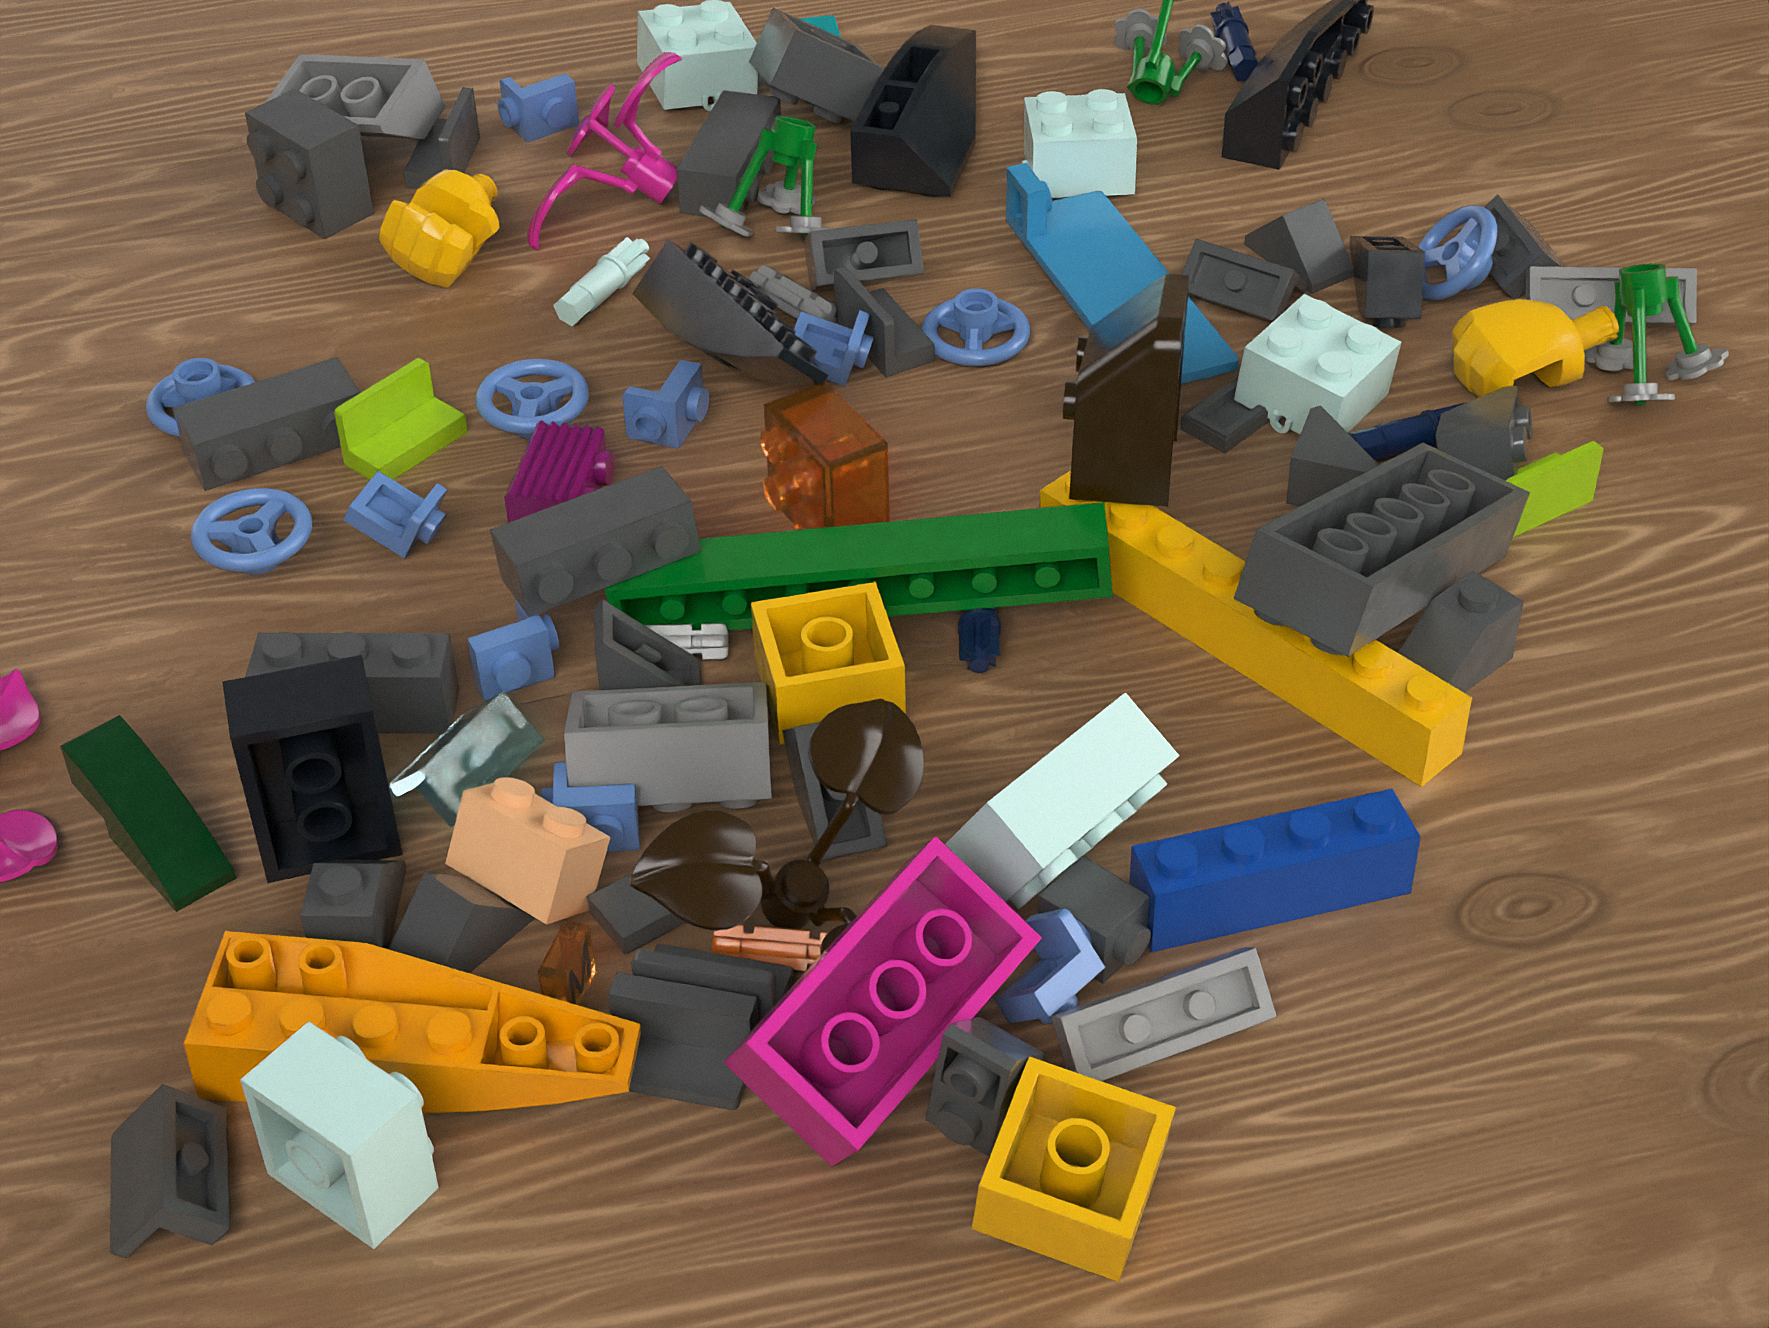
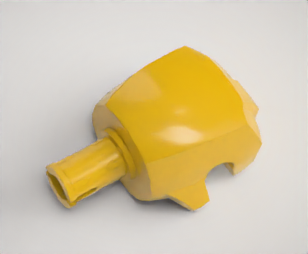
M445 169L422 183L409 204L398 200L391 202L379 231L381 245L390 258L411 275L431 285L449 288L465 271L484 242L500 228L499 219L495 210L491 207V204L495 202L493 197L495 198L498 194L494 181L484 174H475L471 177L457 170Z
M1514 299L1470 310L1464 315L1452 330L1454 374L1478 398L1503 387L1513 386L1515 379L1531 372L1550 388L1565 386L1582 378L1585 350L1605 342H1610L1618 337L1616 334L1619 332L1618 322L1613 312L1603 305L1573 320L1557 306L1537 300Z

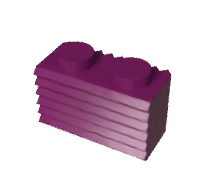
M542 420L538 422L504 496L508 523L601 489L602 485L609 486L614 476L615 456L613 451L606 450L604 430L599 426L592 429L587 424L581 428L576 423L569 427L565 422L560 426L553 421L549 425Z

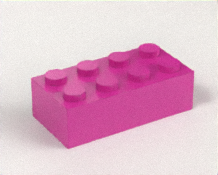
M935 836L897 871L723 1063L832 1167L857 1152L934 1064L939 1056L943 1033L949 1025L973 1019L1042 937Z

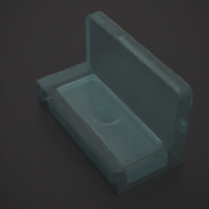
M502 691L471 708L455 721L389 784L390 794L396 798L416 787L444 821L452 827L456 822L463 790L494 783L498 778L508 777L544 740Z

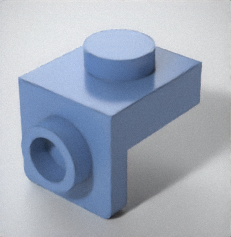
M566 73L523 88L510 77L500 80L502 96L498 100L500 117L506 127H511L527 143L579 125L575 82Z
M859 310L853 329L800 311L794 328L796 331L795 335L817 351L814 358L829 375L826 380L846 386L852 366L864 368L874 339L873 336L864 333L870 313Z
M681 359L659 392L628 387L622 395L626 435L629 438L678 449L696 422L703 421L709 407V391L707 388H703L701 363Z
M377 471L351 503L343 521L405 559L418 540L429 544L440 529L447 514L440 511L439 507L448 489L437 483L426 498L423 499Z
M515 599L518 622L467 638L475 686L483 700L555 677L551 651L559 649V640L555 626L547 613L528 617Z
M554 762L553 787L542 788L541 797L558 807H566L578 811L585 816L587 824L610 836L607 852L640 850V827L635 784L568 788L566 762Z
M1065 908L1031 915L1025 920L1042 937L1034 947L1041 960L995 999V1002L1009 1023L1040 1019L1042 1024L1051 1023L1052 1015L1072 1009L1078 1004L1079 1000L1075 994L1105 968L1092 947V939L1089 932Z

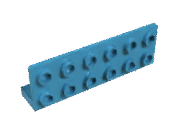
M1027 163L1007 167L1006 222L1089 330L1095 323L1164 274H1170L1102 191H1093L1052 201L1047 183L1040 181ZM1188 296L1181 384L1199 379H1208L1218 374L1237 370L1239 357Z

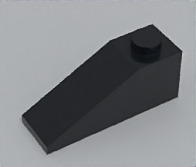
M1350 236V253L1354 268L1353 274L1359 312L1365 318H1372V326L1401 328L1405 327L1406 318L1421 319L1425 252L1404 237Z

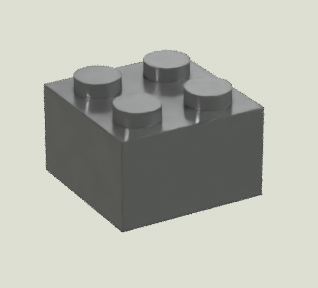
M772 8L749 60V63L760 74L758 80L771 88L769 92L772 95L794 105L801 98L814 106L813 111L816 114L839 124L843 117L854 122L856 121L884 69L859 45L776 8Z
M293 89L245 112L249 131L247 144L251 154L254 156L258 174L256 188L266 205L274 207L293 219L298 225L308 228L324 239L374 214L359 125L297 89Z

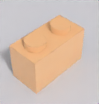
M503 777L496 779L494 783L463 790L445 864L547 925L589 911L587 896L596 892L610 836L587 824L585 816L578 811L566 807H558L536 795L535 789L527 782Z

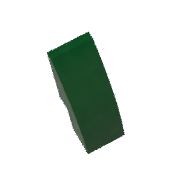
M120 715L60 745L72 784L103 817L112 841L176 912L236 879L234 869L193 806L142 739Z

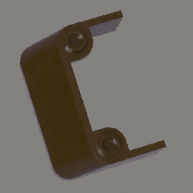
M1164 274L1091 326L1088 338H1078L1076 372H1079L1077 383H1065L1063 419L1074 420L1069 499L1168 507L1173 441H1177L1189 275Z

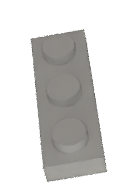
M1530 266L1526 270V300L1551 303L1562 309L1572 320L1602 305L1607 306L1614 312V281L1620 280L1619 270L1623 267ZM1665 268L1666 277L1678 276L1679 296L1691 327L1696 324L1697 268ZM1667 301L1662 303V313L1645 317L1646 326L1676 327ZM1626 313L1625 326H1632V317Z
M1243 947L1052 1015L1051 1019L1067 1070L1104 1081L1276 1018L1277 1015L1256 948Z

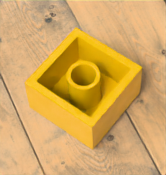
M876 582L751 602L754 659L761 682H766L767 704L779 745L785 744L782 730L819 723L830 712L849 704L882 698L885 701L893 702L906 714L905 664Z
M1029 1056L981 1178L971 1229L1119 1282L1164 1153L1176 1107Z

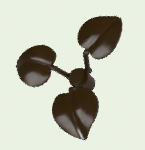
M882 698L839 707L820 721L809 742L808 756L812 770L823 786L834 792L847 795L805 860H794L786 863L774 878H772L767 862L753 860L756 851V838L752 828L745 821L721 811H702L690 814L672 823L649 844L631 873L629 885L657 901L677 918L692 926L707 930H728L740 925L751 916L759 905L760 900L766 919L775 927L800 929L810 920L818 927L822 926L826 921L843 922V925L832 929L822 940L820 947L822 954L854 920L856 914L846 907H824L829 896V882L819 864L854 811L859 800L874 812L888 815L894 814L906 806L916 794L924 773V755L920 737L915 726L896 704L885 701Z

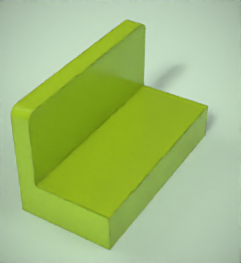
M417 358L341 404L334 411L344 464L369 480L372 479L377 471L394 480L468 433L465 414L434 397L430 366L428 362L421 358Z
M1591 441L1562 455L1557 452L1519 468L1517 475L1506 480L1530 492L1513 537L1593 501L1604 450L1601 445Z

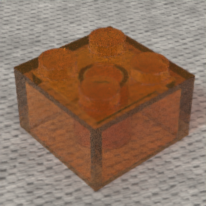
M826 381L822 385H813L764 404L765 430L761 432L760 439L763 451L767 457L768 477L764 479L763 487L766 498L775 511L781 510L795 525L796 530L890 522L888 443Z

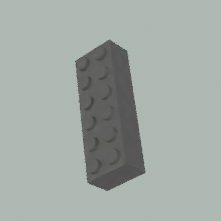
M1421 443L1256 529L1234 599L1253 608L1254 613L1261 620L1274 625H1286L1310 637L1311 643L1318 649L1330 654L1348 657L1427 607L1433 598L1470 572L1475 571L1479 574L1504 558L1508 552L1530 492L1432 446Z

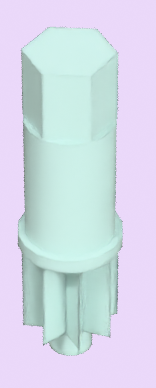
M626 237L608 254L598 259L596 266L570 288V291L553 305L559 319L573 326L588 312L596 309L617 289H622L626 286L629 280L646 266L645 263L650 259L646 255L649 251L647 242L638 238L632 242Z

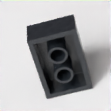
M362 655L222 682L230 740L267 883L309 875L314 863L332 860H381L403 855Z

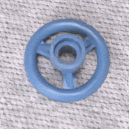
M1477 205L1458 208L1439 220L1422 239L1418 246L1425 252L1422 299L1428 301L1444 300L1456 295L1463 289H1473L1486 279L1493 265L1491 255L1494 251L1498 234L1496 219L1488 209ZM1466 223L1456 237L1447 241L1442 247H1437L1448 233ZM1433 266L1442 267L1446 270L1447 281L1437 285L1429 284L1426 280V268Z
M984 289L964 290L956 295L954 299L937 305L927 314L921 329L934 343V354L950 363L963 366H988L1007 361L1024 349L1030 337V325L1025 314L1013 304L998 299L994 293ZM939 325L960 333V337L966 341L965 349L952 346L942 340L938 334ZM1014 329L1013 336L1004 344L982 350L983 342L988 341L993 334Z
M207 358L189 359L180 363L172 374L166 376L154 386L146 401V412L156 428L169 435L180 437L176 419L168 416L163 407L184 405L255 383V380L243 370L233 366L217 364L215 361Z
M526 359L506 364L486 376L477 389L475 404L480 416L488 424L499 430L515 433L523 438L530 439L536 424L541 420L547 425L553 421L560 426L564 422L568 424L576 419L588 403L589 387L584 376L566 363L550 359ZM535 375L557 378L543 384L538 382L523 383L516 380L517 378ZM495 392L504 394L511 401L512 415L501 412L494 406L492 398ZM572 393L570 400L557 410V405L567 394Z
M271 488L240 490L215 500L200 512L191 529V543L197 555L203 561L216 568L251 575L263 574L275 569L280 563L288 560L301 550L311 535L312 516L304 502L288 492ZM251 506H262L255 514L243 516L236 521H218L233 511ZM285 512H288L293 517L294 527L288 537L280 542L276 535L275 527L278 519ZM210 540H218L231 547L232 553L218 549Z

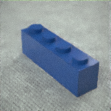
M1388 789L1131 846L1129 884L1150 896L1148 929L1151 932L1148 947L1152 953L1410 894L1421 836L1394 790Z

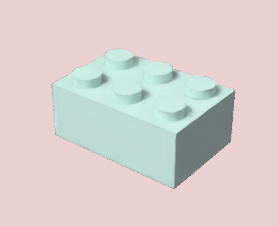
M1125 692L989 800L945 845L1005 903L1010 900L1019 910L1049 885L1051 881L1062 872H1065L1099 841L1113 832L1139 810L1141 806L1162 790L1167 783L1159 773L1180 755Z

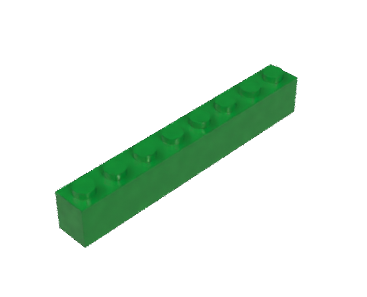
M1104 502L699 539L701 552L605 588L609 604L643 625L692 624L693 630H701V623H723L727 625L728 631L752 629L751 602L876 582L888 617L1113 597Z

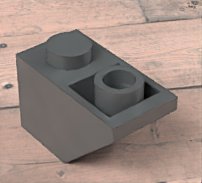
M1507 386L1441 413L1436 431L1437 449L1506 481L1508 478L1517 475L1519 462L1528 461V440L1532 439L1531 410L1529 404L1519 405L1517 386Z
M981 1017L951 1023L942 1036L926 1121L937 1126L942 1134L951 1141L961 1145H970L990 1157L1028 1057L1030 1056L1042 1061L1044 1052Z

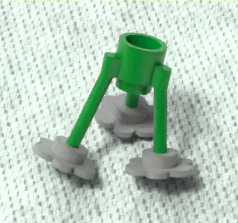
M1163 0L1159 16L1151 17L1148 11L1138 8L1130 11L1127 18H1119L1115 22L1117 33L1114 36V43L1116 47L1122 50H1133L1132 74L1127 88L1143 103L1158 105L1164 103L1168 95L1178 97L1183 83L1195 67L1203 72L1208 71L1210 68L1219 71L1224 69L1228 63L1227 57L1223 53L1226 49L1224 41L1214 37V33L1209 27L1198 24L1192 30L1185 28L1180 32L1179 37L1182 43L1179 45L1178 51L1181 57L1186 60V63L1175 75L1176 71L1172 59L1168 55L1161 53V49L1167 41L1166 29L1173 2L1180 0Z
M776 116L773 130L762 128L758 147L729 205L719 202L716 209L701 205L699 211L721 224L723 228H730L746 237L752 236L754 230L743 225L747 216L740 212L739 209L769 150H772V160L787 165L785 181H778L774 185H766L765 190L758 193L757 200L763 205L772 206V209L778 213L792 212L800 215L790 216V226H775V231L801 233L802 237L806 238L810 231L834 229L821 227L822 217H812V206L815 205L816 198L813 196L814 157L818 144L813 141L816 125L797 118ZM798 167H802L801 185L796 183Z
M1657 263L1638 264L1619 270L1620 280L1614 281L1615 305L1613 312L1619 326V332L1616 333L1618 337L1610 342H1605L1585 350V361L1596 363L1598 368L1608 371H1617L1622 368L1633 369V384H1623V395L1608 396V402H1635L1637 406L1641 407L1645 405L1646 401L1675 400V394H1658V383H1647L1646 316L1662 313V303L1667 301L1684 350L1676 354V360L1667 365V372L1665 373L1667 380L1678 378L1681 380L1694 379L1703 375L1708 370L1722 366L1724 359L1729 356L1728 349L1722 347L1710 350L1707 344L1696 345L1679 296L1678 276L1666 277L1665 265ZM1626 313L1632 317L1633 343L1623 338Z

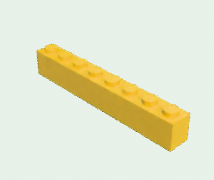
M1071 470L1040 490V508L1102 502L1069 499ZM1104 502L1112 592L1420 787L1462 755L1472 697L1376 639L1347 657L1345 655L1330 654L1318 649L1311 643L1310 637L1286 625H1274L1261 620L1256 616L1253 608L1234 599L1246 561L1153 505Z

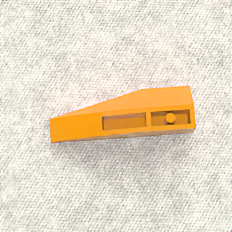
M225 931L184 1040V1047L197 1097L204 1100L247 1103L240 1079L309 1021L333 1038L344 1036L350 1039L360 1048L368 1061L386 1073L399 1072L406 1076L422 1095L424 1105L421 1108L422 1113L476 1112L559 1104L629 1092L641 1036V1026L633 1021L368 943Z

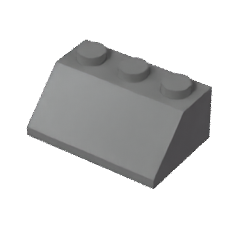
M299 54L266 100L268 102L293 89H297L359 125L360 136L407 138L411 140L425 139L446 107L424 59Z
M766 682L578 691L571 693L564 730L568 788L635 784L637 806L652 805L653 809L661 812L683 811L690 808L692 803L719 802L722 807L740 809L756 805L759 799H772Z

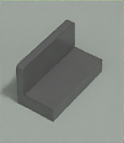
M463 87L448 119H437L425 139H419L404 170L407 189H418L427 179L445 169L465 172L480 139L473 88Z
M1498 194L1484 206L1495 217L1498 229L1496 245L1491 255L1493 265L1490 274L1513 299L1518 298L1526 290V270L1530 266L1566 267L1534 226Z
M1195 239L1182 275H1189L1188 296L1270 323L1285 312L1293 291L1305 294L1308 283L1294 269L1200 239Z
M846 266L834 269L835 306L837 308L835 313L836 322L841 326L853 329L859 310L870 313L864 331L865 334L874 337L868 358L885 378L934 362V343L884 288L868 292Z
M656 944L654 951L636 950L631 962L632 973L636 976L756 996L759 1022L794 985L793 967L662 944Z
M617 972L608 993L611 1015L639 1023L641 1026V1036L629 1091L722 1109H737L746 1084L723 1061L759 1023L757 997Z
M162 1084L114 1131L111 1137L110 1253L123 1258H127L158 1228L209 1245H213L230 1229L226 1107Z

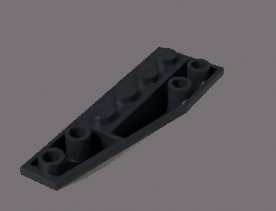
M1331 0L1299 22L1269 50L1256 65L1225 113L1222 158L1279 170L1290 152H1297L1304 128L1312 127L1319 103H1326L1329 98L1332 81L1334 79H1341L1347 56L1353 57L1355 55L1361 33L1367 34L1370 30L1374 6L1369 5L1368 0Z
M929 25L917 31L894 54L881 76H879L850 130L852 183L869 185L878 190L898 189L919 192L928 197L940 195L951 197L976 143V30Z
M669 239L667 240L632 293L666 329L728 368L750 377L789 385H822L829 375L814 358L817 351L796 336V331L775 315L774 310L778 306L775 301L759 291V287L739 272L734 269L729 272L717 264L718 261L697 245L690 242L686 250H684Z

